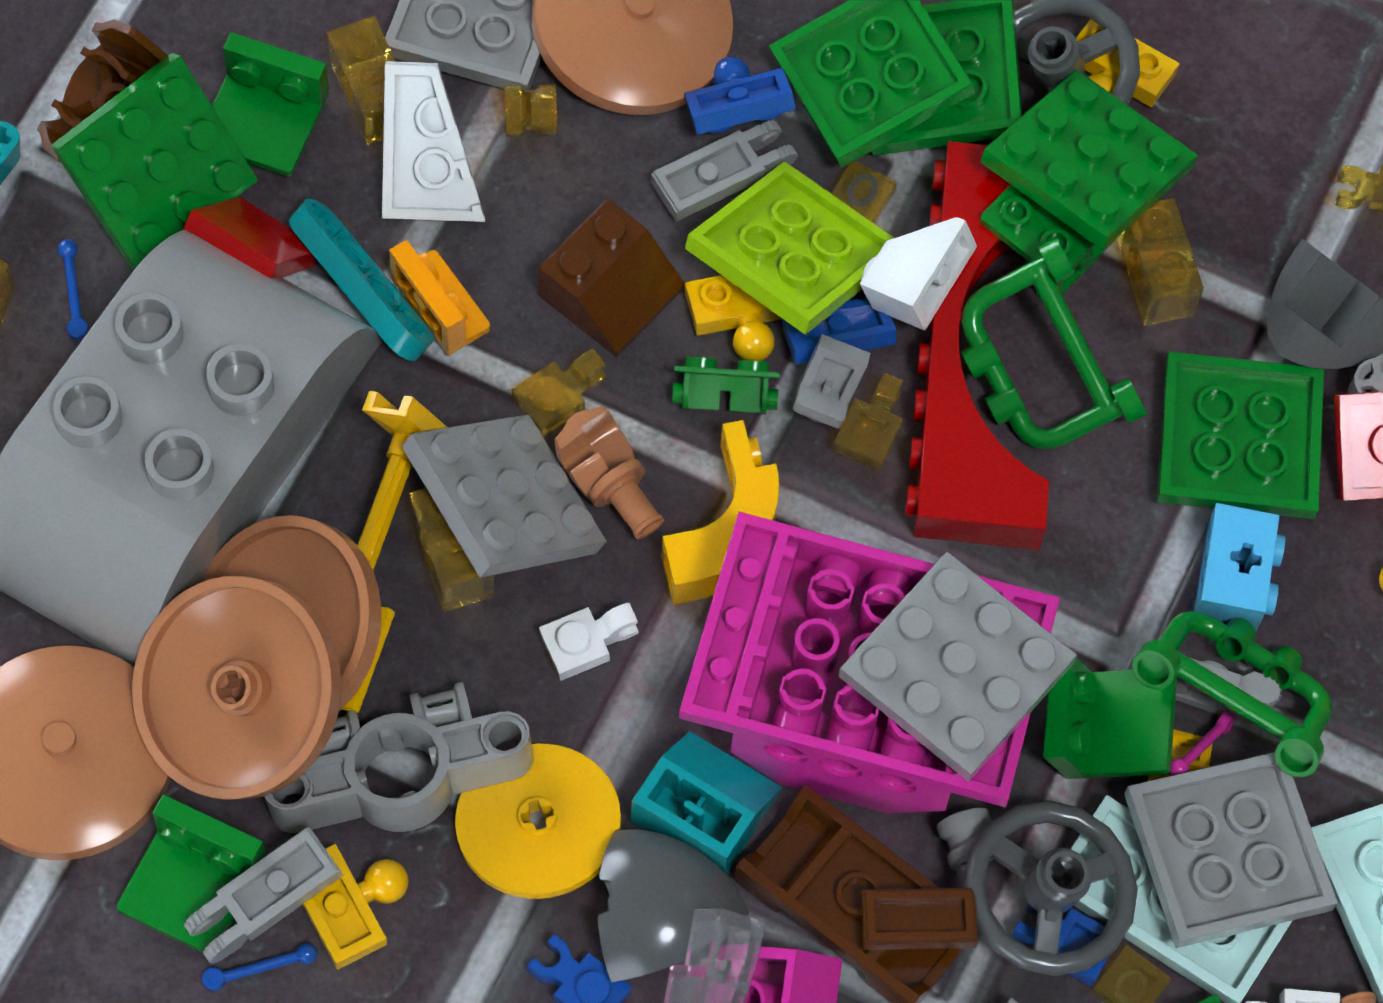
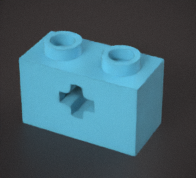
M1216 503L1207 524L1195 612L1205 613L1224 624H1227L1231 619L1242 618L1249 621L1254 626L1256 632L1264 615L1272 616L1274 614L1279 585L1270 583L1272 566L1280 567L1286 540L1285 536L1277 534L1280 515ZM1239 564L1244 565V573L1239 572Z

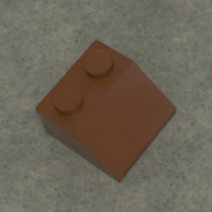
M609 199L539 267V296L616 358L685 288V283L650 232Z

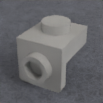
M822 334L800 378L793 410L814 422L824 423L838 429L841 428L845 421L852 396L868 366L871 353Z

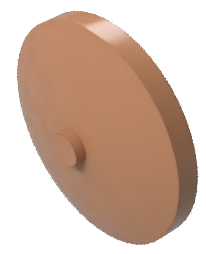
M533 0L532 28L538 50L544 62L555 77L575 95L590 104L615 113L653 115L668 112L687 104L684 93L711 85L716 64L722 58L727 57L733 36V14L729 0Z
M288 515L272 517L254 523L232 537L218 551L201 582L223 576L253 577L280 584L303 598L322 619L336 647L341 671L340 711L363 683L378 646L381 630V600L378 584L371 565L357 544L346 534L317 520Z
M223 576L206 580L183 591L163 608L149 627L141 643L133 672L132 701L139 733L149 754L157 765L175 782L190 791L211 798L229 800L253 799L275 793L290 785L302 776L320 756L333 732L340 707V664L336 647L324 622L316 611L295 592L275 582L259 578Z
M53 646L25 653L0 666L1 845L19 854L37 859H80L99 854L122 843L136 833L150 819L162 795L166 794L171 778L157 765L149 754L139 733L132 701L134 667L130 663L108 652L90 647Z

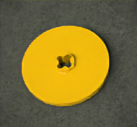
M532 744L534 762L531 769L524 776L515 780L461 793L456 808L455 828L459 848L466 863L482 881L508 895L528 899H543L572 892L588 883L600 872L606 847L615 831L621 830V811L618 796L612 782L594 761L580 752L567 747L553 744ZM541 812L542 817L546 818V827L536 829L535 825L531 822L530 814Z

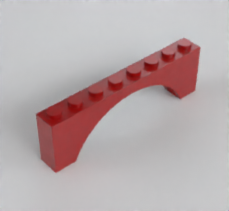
M948 141L945 159L935 160L932 190L941 191L940 205H931L929 226L955 217L966 220L977 248L927 327L930 328L929 343H920L917 374L926 375L925 391L916 390L913 421L922 422L921 438L912 437L909 469L918 470L917 486L908 485L905 517L914 518L913 537L1040 550L1046 531L1049 480L1030 470L1016 459L986 426L968 391L961 367L959 351L960 318L971 292L988 268L1011 248L981 225V214L1011 184L981 163L984 149L988 145Z

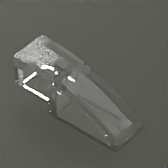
M694 909L685 965L670 966L664 1003H744L759 957L766 922L726 909Z

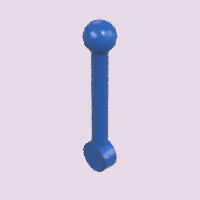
M65 239L58 244L57 251L64 258L71 321L67 324V331L71 339L81 341L89 332L87 322L81 316L74 257L78 252V246L71 239Z
M303 943L294 952L226 971L212 967L203 973L202 982L208 991L218 992L228 981L296 962L304 965L311 964L316 960L318 950L311 943Z

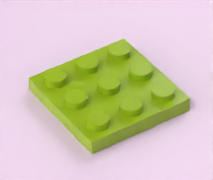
M783 161L690 232L685 249L806 335L862 290L860 282L862 281L865 266L871 258L877 257L886 241L894 239V237Z

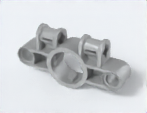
M463 681L454 683L452 690L423 697L418 693L409 694L414 715L407 713L387 714L377 717L360 727L357 713L347 711L346 716L337 717L333 732L325 748L312 766L287 787L264 796L274 825L287 833H299L308 827L311 830L362 817L370 824L387 831L407 832L416 830L437 819L447 808L453 795L515 780L524 776L531 769L534 762L529 726L526 720L519 714L510 711L497 712L472 719ZM505 741L519 743L511 750L502 751L496 749L499 744ZM405 747L425 751L430 755L434 776L421 791L416 793L415 791H410L399 798H386L373 794L370 791L365 771L367 766L378 755L386 751L405 750ZM288 795H303L299 801L293 804L280 803Z

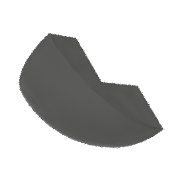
M1301 239L1281 271L1271 296L1267 315V331L1270 343L1281 356L1299 365L1311 368L1339 369L1361 364L1365 360L1375 358L1383 353V298L1304 239Z
M637 829L616 830L611 837L603 856L599 878L605 882L610 895L607 902L609 910L598 915L600 943L611 982L644 976L685 961L725 938L750 914L742 896L729 877L707 856L685 842L658 832Z

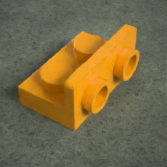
M408 240L389 249L391 279L416 313L429 327L433 336L448 356L490 331V322L436 250H431L427 253L422 252L418 255Z

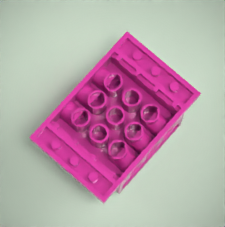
M738 512L679 710V719L733 733L730 752L780 785L801 790L806 784L820 796L885 814L945 811L951 793L1006 808L1030 714L969 782L838 676L840 667L935 564ZM979 576L1051 634L1060 597Z

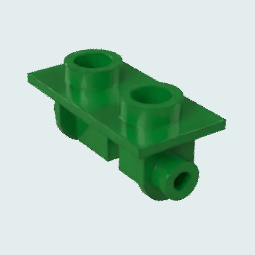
M686 357L685 366H674V373L684 374V383L673 382L672 403L682 404V409L719 411L720 391L731 392L729 411L766 415L767 410H777L778 389H768L769 379L778 380L780 373L769 372V362L738 360L737 370L717 369V359Z

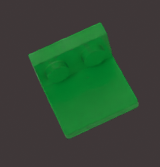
M230 32L223 47L227 75L212 107L248 164L290 177L298 165L330 95L326 63Z
M1012 185L981 214L980 218L981 225L1029 262L1042 256L1038 249L1039 245L1057 237L1075 272V275L1057 284L1062 295L1116 241L1115 239L1104 250H1101Z
M1076 657L1075 663L1048 693L1043 757L1067 779L1168 774L1171 770L1177 676H1175L1168 687L1154 690L1140 684L1132 670L1091 672Z
M162 795L152 813L158 832L118 901L117 910L120 914L204 953L205 947L215 938L233 927L236 920L228 911L221 921L206 932L191 936L188 933L184 923L194 912L218 896L216 891L266 857L263 841L166 795Z

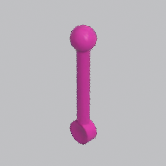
M1225 711L1218 719L1216 725L1182 758L1171 760L1169 775L1174 776L1189 772V765L1221 734L1226 735L1230 731L1236 717Z

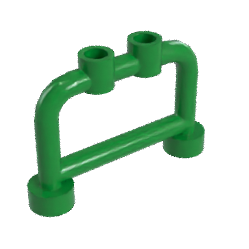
M1057 237L1038 246L1041 257L981 287L972 294L963 308L961 322L965 337L970 347L962 350L961 353L975 379L985 374L994 392L985 397V400L998 425L1009 421L1013 431L1022 442L1033 448L1044 450L1062 447L1123 415L1128 424L1148 415L1129 377L1109 387L1057 284L1075 275V272ZM1031 285H1034L1095 404L1094 407L1050 429H1042L1031 420L982 322L983 314L990 306Z
M1195 611L1178 614L1170 621L1159 640L1149 641L1140 648L1132 662V672L1140 684L1154 690L1164 689L1172 683L1175 676H1178L1281 739L1275 750V759L1278 766L1285 773L1294 777H1306L1315 772L1324 755V746L1320 737L1331 718L1333 704L1329 693L1310 675L1300 670L1303 661L1301 655L1295 649L1281 646L1272 653L1254 642L1256 631L1249 621L1242 618H1234L1228 621L1227 624H1224L1205 613ZM1189 633H1197L1216 643L1217 652L1225 660L1232 662L1244 660L1262 671L1264 677L1268 678L1270 676L1272 680L1276 679L1275 682L1280 684V689L1290 688L1304 697L1311 708L1302 725H1298L1180 653L1178 650Z

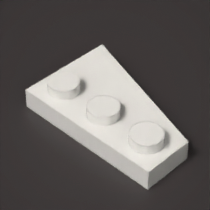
M386 61L382 218L485 222L484 211L438 63Z

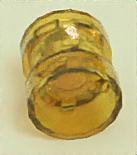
M556 84L539 85L536 90H524L520 85L504 86L506 137L522 136L526 131H537L542 136L557 135Z

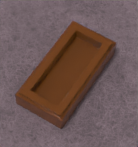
M972 888L862 890L863 950L976 948L978 944L976 901Z

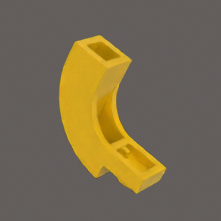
M743 420L722 425L720 447L733 495L729 508L719 519L708 526L663 536L661 558L673 605L692 602L714 595L738 512L775 521L779 495L777 465L762 466L758 440L756 437L748 438Z

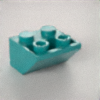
M689 731L662 755L632 799L630 822L643 830L658 832L685 842L707 856L727 875L782 792L783 787Z

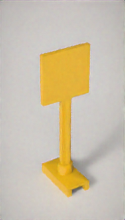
M369 391L362 411L393 436L386 453L389 461L357 544L369 561L372 570H374L410 469L414 467L403 450L402 445L412 433L448 427L414 397L404 396L398 410L380 393ZM381 606V630L373 662L363 683L341 710L356 713L360 711L395 615V611L391 608Z

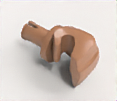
M600 406L591 410L585 409L570 417L565 422L563 430L555 438L556 456L566 474L595 507L613 504L631 528L637 540L652 534L662 525L664 518L656 511L638 486L640 480L645 475L646 469L639 460L634 458L630 444L610 411Z

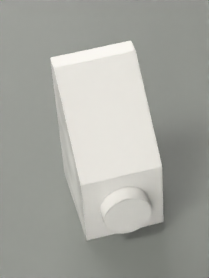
M955 217L886 241L877 257L871 258L865 266L862 281L860 282L872 308L925 331L977 248L966 220Z

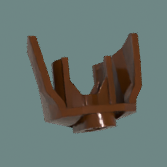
M116 19L103 23L96 22L91 31L101 45L92 50L83 47L80 54L86 58L79 64L71 76L63 102L54 99L51 105L57 109L61 118L41 121L37 128L41 136L43 148L57 161L60 162L50 145L168 56L136 28Z

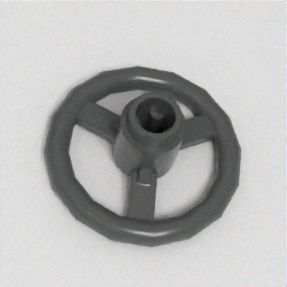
M1034 0L1014 11L1018 60L1032 66L1037 81L1044 89L1048 90V93L1076 69L1084 74L1086 63L1118 49L1120 74L1112 95L1125 104H1130L1140 77L1139 49L1134 36L1122 17L1098 0ZM1065 14L1091 19L1104 29L1080 42H1077V39L1069 30L1055 26L1041 29L1031 41L1017 36L1025 27L1044 17Z
M1053 801L1014 806L986 824L968 853L963 888H972L975 894L977 930L990 949L1019 969L1050 976L1087 971L1113 954L1133 924L1138 892L1130 855L1111 828L1082 808ZM1051 823L1073 828L1092 841L1102 855L1085 860L1083 856L1074 850L1057 848L1047 852L1042 858L1037 859L1007 837L1024 826ZM991 858L1024 879L1025 897L1029 904L1038 911L1033 949L1026 947L1007 934L991 911L985 886L989 860ZM1112 876L1116 890L1113 912L1100 935L1079 950L1057 953L1062 914L1086 895L1092 883Z

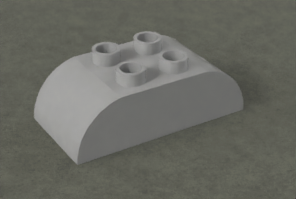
M186 229L165 239L135 268L15 430L0 454V591L101 650L115 655L135 667L141 643L155 618L175 597L188 588L200 583L218 551L232 537L257 521L381 344L379 334L372 327L284 278H269Z

